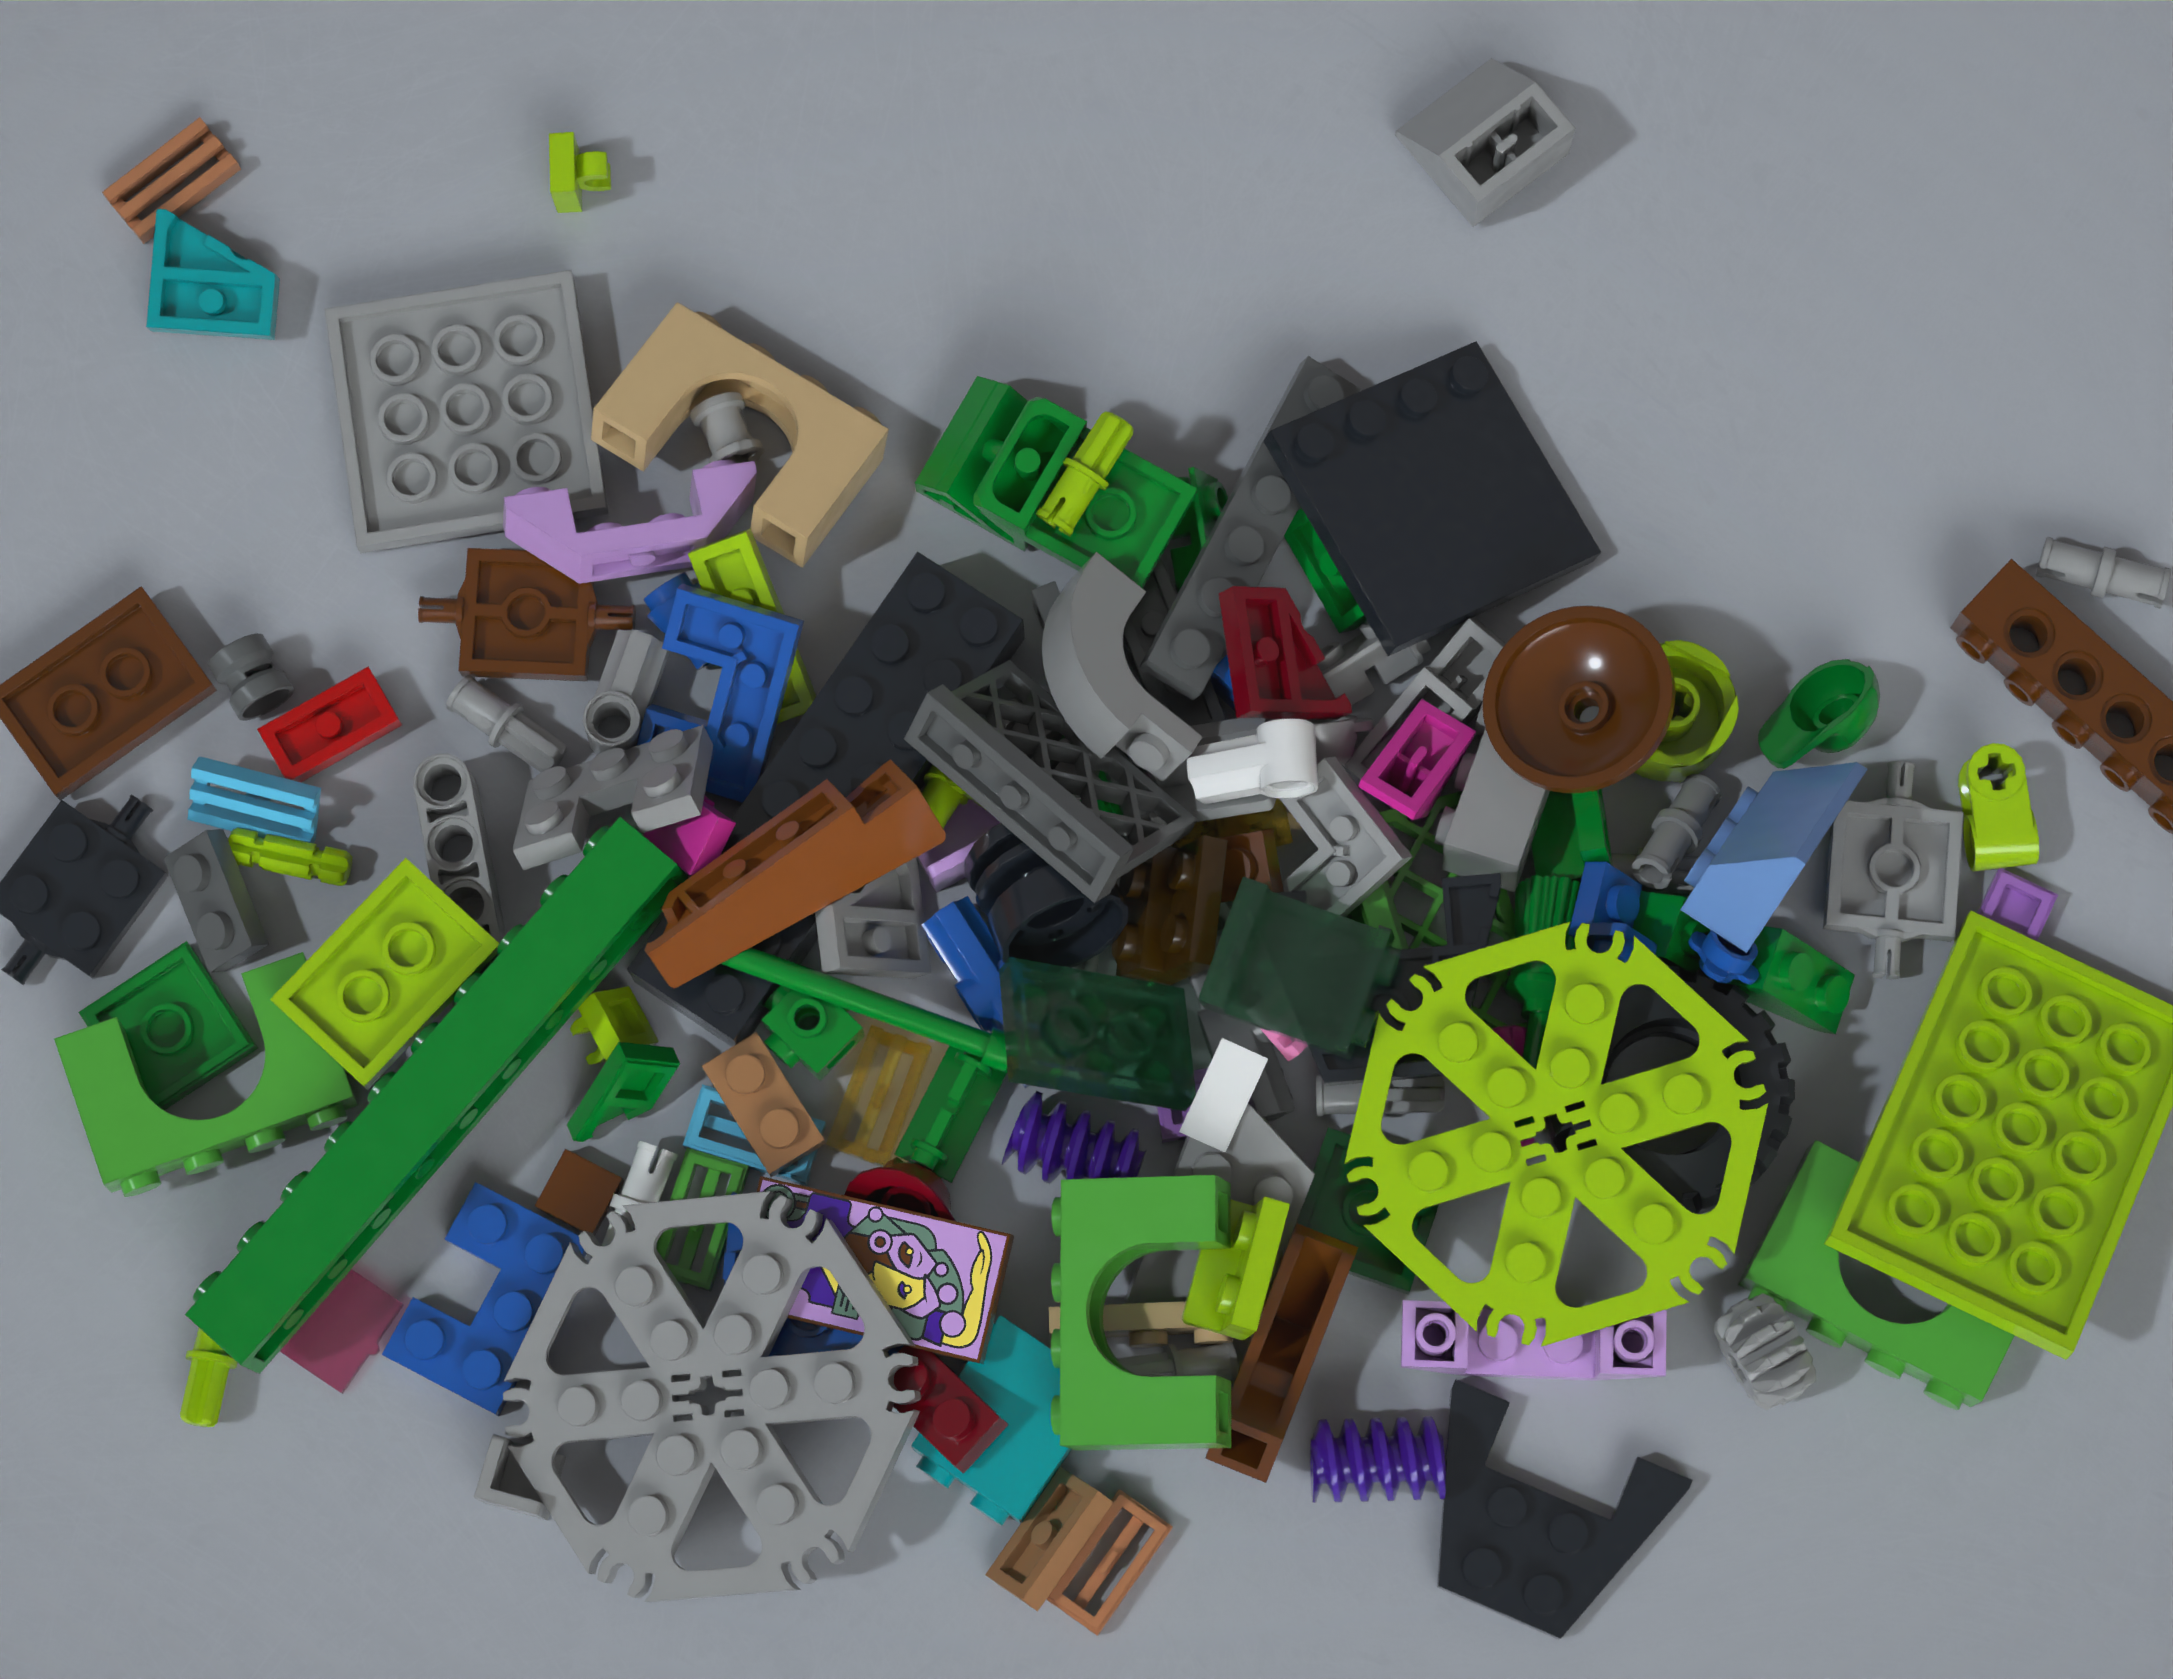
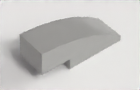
M1469 618L1429 667H1424L1356 748L1351 759L1344 766L1361 780L1421 699L1461 723L1468 725L1480 710L1489 671L1506 643L1477 618Z

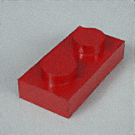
M368 666L257 730L284 778L303 782L402 726V723Z

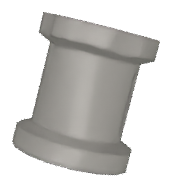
M726 392L710 397L696 405L690 412L692 423L695 427L702 428L711 450L712 457L709 463L718 460H732L736 463L756 462L765 452L761 441L754 439L750 433L742 413L745 402L742 395L738 392Z

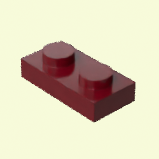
M903 1346L897 1353H905L917 1357L918 1366L902 1367L896 1371L894 1385L899 1391H919L921 1400L908 1405L894 1402L893 1407L899 1413L912 1410L920 1411L913 1427L954 1467L965 1473L1009 1424L935 1353Z

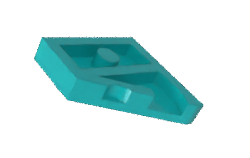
M157 209L146 327L152 332L275 340L280 278L251 259H247L233 251L219 240L206 235L179 219L168 210Z

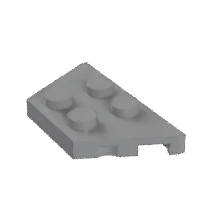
M1248 1102L1226 1152L1187 1136L1172 1176L1217 1175L1231 1183L1232 1200L1254 1206L1263 1197H1269L1290 1204L1266 1294L1268 1295L1315 1174L1303 1158L1277 1134L1275 1128ZM1199 1250L1158 1251L1140 1257L1124 1299L1125 1304L1186 1301Z

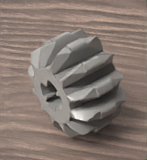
M1762 1293L1751 1299L1745 1298L1731 1306L1727 1313L1714 1322V1334L1718 1339L1717 1345L1726 1358V1364L1733 1371L1737 1382H1740L1748 1397L1753 1399L1756 1405L1765 1410H1769L1779 1404L1785 1405L1803 1394V1390L1816 1382V1369L1812 1364L1813 1357L1808 1352L1804 1339L1799 1335L1794 1322L1790 1321L1782 1306L1777 1304L1772 1297Z

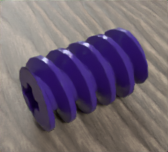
M1036 1091L1025 1103L1017 1118L1002 1160L1003 1165L1017 1151L1018 1171L1025 1175L1040 1160L1042 1161V1180L1050 1184L1063 1170H1066V1179L1138 1177L1146 1150L1144 1152L1139 1150V1130L1135 1128L1121 1142L1115 1141V1121L1112 1119H1108L1097 1133L1091 1132V1111L1084 1110L1072 1124L1066 1122L1067 1102L1060 1100L1048 1115L1042 1113L1043 1093Z
M1425 1416L1422 1418L1417 1435H1413L1406 1417H1398L1391 1436H1387L1380 1418H1372L1369 1421L1364 1437L1360 1436L1353 1418H1349L1343 1421L1338 1438L1334 1437L1327 1419L1318 1420L1313 1436L1310 1439L1312 1503H1316L1322 1484H1328L1335 1503L1342 1502L1348 1483H1354L1362 1502L1369 1501L1374 1483L1381 1484L1388 1501H1395L1401 1482H1407L1414 1500H1421L1427 1481H1433L1440 1499L1444 1500L1446 1494L1443 1436L1440 1435L1433 1417Z

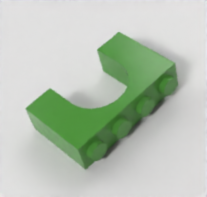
M303 952L241 973L264 1039L265 1063L262 1076L252 1094L240 1106L222 1116L204 1120H192L177 1117L158 1107L150 1099L145 1089L125 1028L117 1017L54 1038L103 1185L111 1193L122 1189L124 1197H130L148 1192L162 1184L159 1177L161 1175L183 1167L187 1175L210 1170L224 1162L223 1153L243 1146H247L249 1153L272 1148L286 1140L285 1131L305 1124H309L311 1131L334 1126L348 1118L345 1110L358 1106L346 1070L270 1000L307 961Z
M1815 1140L1806 1149L1738 1285L1750 1291L1748 1299L1764 1293L1781 1305L1784 1311L1787 1310L1809 1322L1806 1331L1820 1341L1837 1348H1841L1844 1341L1865 1351L1868 1353L1864 1360L1865 1363L1877 1371L1896 1379H1900L1904 1372L1924 1382L1927 1385L1923 1393L1944 1406L1959 1410L1962 1403L1973 1407L1982 1402L2015 1335L1950 1304H1947L1936 1317L1911 1324H1900L1883 1320L1861 1307L1849 1293L1842 1279L1839 1267V1251L1824 1244L1859 1162Z
M1217 1175L1061 1180V1197L1054 1198L1051 1210L1053 1232L1056 1237H1061L1060 1263H1054L1051 1273L1052 1295L1055 1302H1060V1329H1054L1051 1337L1052 1362L1055 1368H1060V1395L1053 1396L1050 1413L1052 1430L1055 1435H1060V1446L1073 1450L1231 1448L1230 1380L1216 1375L1157 1377L1135 1375L1126 1369L1115 1357L1107 1343L1103 1327V1309L1107 1293L1119 1273L1134 1260L1158 1251L1231 1249V1183Z

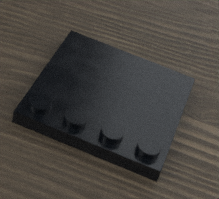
M1477 341L1270 430L1263 440L1387 656L1393 655L1469 618H1473L1588 565L1601 554V550Z

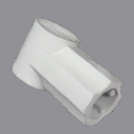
M1302 719L1272 720L1259 725L1256 729V735L1197 746L1191 756L1187 758L1188 780L1194 789L1195 798L1206 805L1258 794L1272 798H1298L1316 792L1318 789L1314 724Z

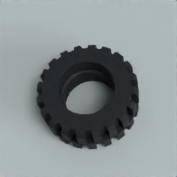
M1668 966L1749 1040L1746 1043H1736L1722 1051L1724 1056L1728 1059L1734 1053L1743 1050L1754 1052L1756 1058L1754 1061L1741 1064L1734 1071V1080L1740 1087L1752 1088L1756 1085L1764 1084L1766 1090L1756 1100L1749 1102L1740 1101V1109H1758L1768 1103L1750 1182L1751 1187L1777 1157V1151L1782 1141L1787 1137L1793 1119L1789 1116V1109L1791 1103L1795 1100V1080L1789 1079L1786 1067L1791 1062L1786 1043L1777 1044L1771 1033L1772 1029L1776 1026L1765 1010L1758 1014L1745 1003L1750 995L1736 985H1733L1730 991L1714 984L1715 980L1709 978L1701 970H1697L1694 976L1679 974V966ZM1645 985L1629 987L1624 991L1620 999L1601 1085L1606 1083L1614 1060L1633 1043L1648 1037H1669L1689 1043L1698 1049L1699 1036L1696 1029L1650 987ZM1582 1101L1566 1106L1565 1109L1566 1112L1585 1107V1104ZM1550 1115L1544 1118L1545 1129H1548L1550 1133L1551 1145L1555 1153L1567 1150L1566 1138L1574 1135L1576 1130L1591 1126L1590 1121L1574 1126L1572 1123L1561 1124L1557 1115ZM1722 1125L1703 1145L1681 1154L1667 1155L1656 1153L1637 1144L1622 1149L1688 1211L1701 1214L1710 1212L1716 1207L1731 1148L1730 1134ZM1592 1140L1577 1145L1578 1151L1595 1146L1597 1142Z

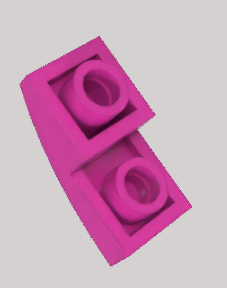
M704 796L701 815L642 834L681 869L690 875H694L721 855L736 822L713 807L715 802Z

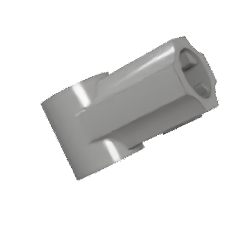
M618 629L595 696L588 702L583 713L582 721L590 748L596 756L612 748L625 750L637 746L646 708L653 703L671 652L662 649L663 642L656 639L653 635L634 629ZM621 716L629 720L630 726L628 730L620 737L605 738L597 732L601 722L608 717Z

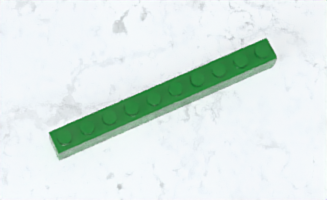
M619 817L611 827L608 825L603 826L591 836L583 849L585 857L568 876L566 874L560 875L550 883L541 896L540 904L542 906L525 925L520 923L514 926L503 937L497 948L499 955L483 974L475 973L461 985L454 997L456 1005L442 1021L429 1024L418 1034L411 1046L413 1054L396 1073L391 1071L377 1081L368 1094L367 1100L370 1103L353 1122L347 1121L341 1124L330 1135L324 1146L326 1153L311 1171L299 1173L287 1184L280 1197L283 1203L266 1222L259 1221L245 1232L237 1245L239 1253L222 1272L215 1271L198 1286L193 1295L195 1303L185 1315L241 1366L259 1374L267 1367L661 914L668 893L689 878L672 859L622 817Z

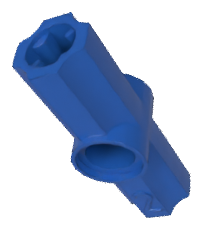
M968 896L943 907L922 924L927 939L957 983L954 987L981 1030L991 1033L992 1028L995 1027L1017 1035L1016 1042L1065 1059L1064 1064L1071 1060L1067 1046L1036 1002L1039 999L1028 977L1024 974L1012 972L1002 961L988 926ZM1013 1069L1025 1089L1044 1080Z

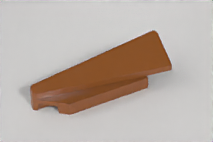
M891 759L877 769L846 798L826 779L670 891L662 907L668 922L666 929L660 937L653 942L647 943L644 950L667 984L672 988H677L942 844L946 839V833L919 788Z

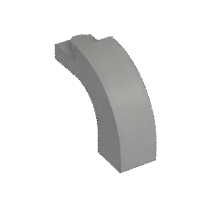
M1096 552L1066 584L1047 616L1042 638V657L1046 680L1052 697L1065 721L1076 736L1095 755L1102 759L1116 745L1130 756L1138 766L1149 771L1163 782L1193 753L1203 736L1152 697L1132 674L1123 650V632L1129 616L1146 591Z

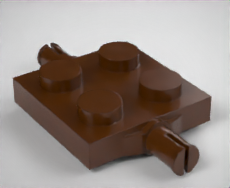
M467 548L466 575L458 592L457 599L420 596V608H418L419 623L456 624L461 639L458 671L463 677L471 675L473 677L588 682L590 647L597 634V629L635 630L634 620H636L635 605L598 604L594 592V582L579 584L527 550Z

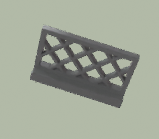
M1010 660L953 691H950L942 684L927 692L904 738L906 742L1094 903L1110 894L1119 877L1190 834L1198 820L1114 748L1102 759L1095 755L1067 724L1053 697ZM1005 686L1021 699L1024 704L999 699L997 689ZM978 714L986 715L987 722ZM1002 719L1028 725L1029 735L1003 729ZM1044 729L1061 733L1071 744L1046 739ZM1025 754L1033 755L1034 762ZM1049 759L1075 765L1076 775L1052 770ZM1091 769L1107 772L1118 784L1093 779ZM1072 794L1080 796L1081 802ZM1097 800L1122 805L1124 816L1099 810ZM1139 809L1154 812L1167 825L1141 820ZM1120 835L1128 836L1129 843Z

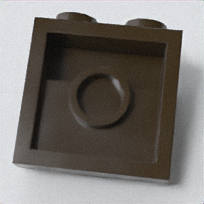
M1203 835L1180 848L1169 846L1120 877L1119 888L1128 906V923L1119 937L1112 943V955L1117 963L1115 979L1164 989L1213 966L1228 840Z

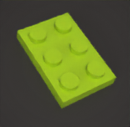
M405 858L270 1000L368 1090L414 1042L418 1034L431 1024L454 1000L461 985L470 976L480 972L497 955L499 942Z

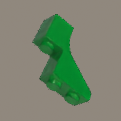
M1641 891L1639 912L1634 920L1633 929L1658 945L1655 955L1667 966H1679V974L1694 976L1697 970H1701L1699 966L1700 956L1698 952L1689 946L1688 940L1694 932H1702L1708 935L1710 929L1680 910L1688 898ZM1764 926L1754 941L1758 954L1751 965L1759 972V977L1755 983L1749 985L1733 979L1730 983L1714 982V984L1730 991L1733 985H1736L1750 995L1746 1001L1747 1003L1807 1028L1823 1033L1836 1034L1843 1011L1849 1001L1850 989L1855 974L1783 928Z

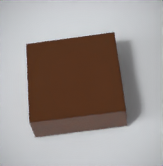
M565 1149L535 1207L581 1232L588 1231L595 1236L611 1207L610 1203L613 1195L618 1194L624 1180L622 1177Z

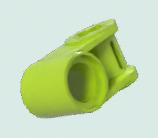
M1991 743L1982 746L1962 765L1958 774L1957 786L1959 788L1962 812H1964L1963 841L1968 866L1974 872L2037 864L2039 860V837L2036 820L2030 805L2025 765L2022 757L2015 749L2005 744ZM1988 764H1990V770L1993 774H2003L2005 779L1995 790H1993L1990 780H1980L1978 776Z

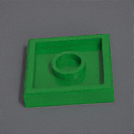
M187 941L78 1012L88 1027L115 1017L119 1019L125 1028L145 1089L150 1099L163 1110L171 1107L258 1049L199 956Z

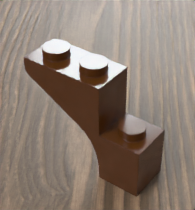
M1296 1224L1262 1311L1257 1332L1253 1334L1231 1390V1448H1209L1205 1459L1262 1482H1267L1359 1247L1301 1224Z

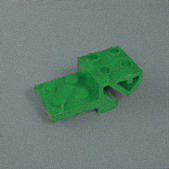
M977 376L915 481L916 492L1024 552L1028 545L1031 544L1077 571L1097 552L1141 588L1145 586L1195 499L1198 488L1124 448L1105 478L1109 486L1106 490L1098 489L1074 527L1072 535L1068 536L1060 532V527L1057 525L1055 528L1039 518L1036 513L1039 508H1042L1067 468L1063 464L1065 458H1074L1091 429L1087 428V421L1046 398L1034 397L1027 400L1010 385Z

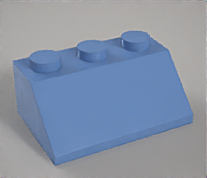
M1854 762L1774 771L1760 792L1748 786L1684 879L1694 889L1680 910L1747 953L1868 769Z

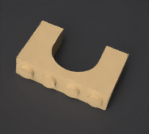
M677 302L593 408L591 440L644 472L675 430L690 416L691 410L696 405L718 394L726 392L740 393L744 399L745 407L765 414L782 429L792 449V455L754 504L750 528L755 540L803 568L882 462L889 429L881 425L877 417L870 411L858 406L851 407L828 393L823 384L808 375H798L778 363L760 345L754 343L747 344L723 330L722 326L710 315L704 312H693Z

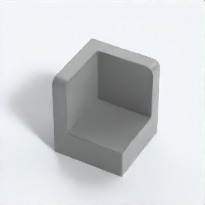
M493 1434L474 1498L489 1505L548 1521L549 1511L507 1447L524 1446V1444L516 1443L506 1437ZM556 1454L554 1464L557 1473L561 1477L566 1457Z

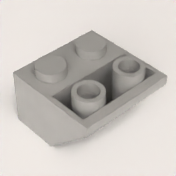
M1491 58L1396 130L1395 136L1472 227H1474L1566 157L1570 152L1576 128L1536 81Z

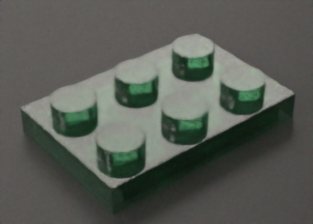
M1009 957L999 969L1009 1082L1186 1111L1191 1106L1196 1096L1184 988Z

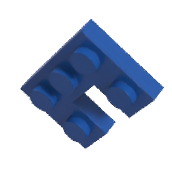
M682 584L676 591L662 649L722 667L712 709L707 721L651 704L646 708L637 746L651 742L657 735L668 730L678 729L685 731L704 725L713 743L705 791L743 802L765 771L804 620Z
M475 1182L445 1240L500 1269V1272L470 1326L413 1297L382 1355L485 1410L500 1416L507 1401L503 1400V1393L511 1388H515L518 1382H504V1379L570 1242L578 1245L584 1258L587 1253L580 1245L579 1235Z

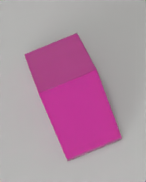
M1421 699L1361 778L1358 787L1412 820L1428 817L1472 742L1476 731Z

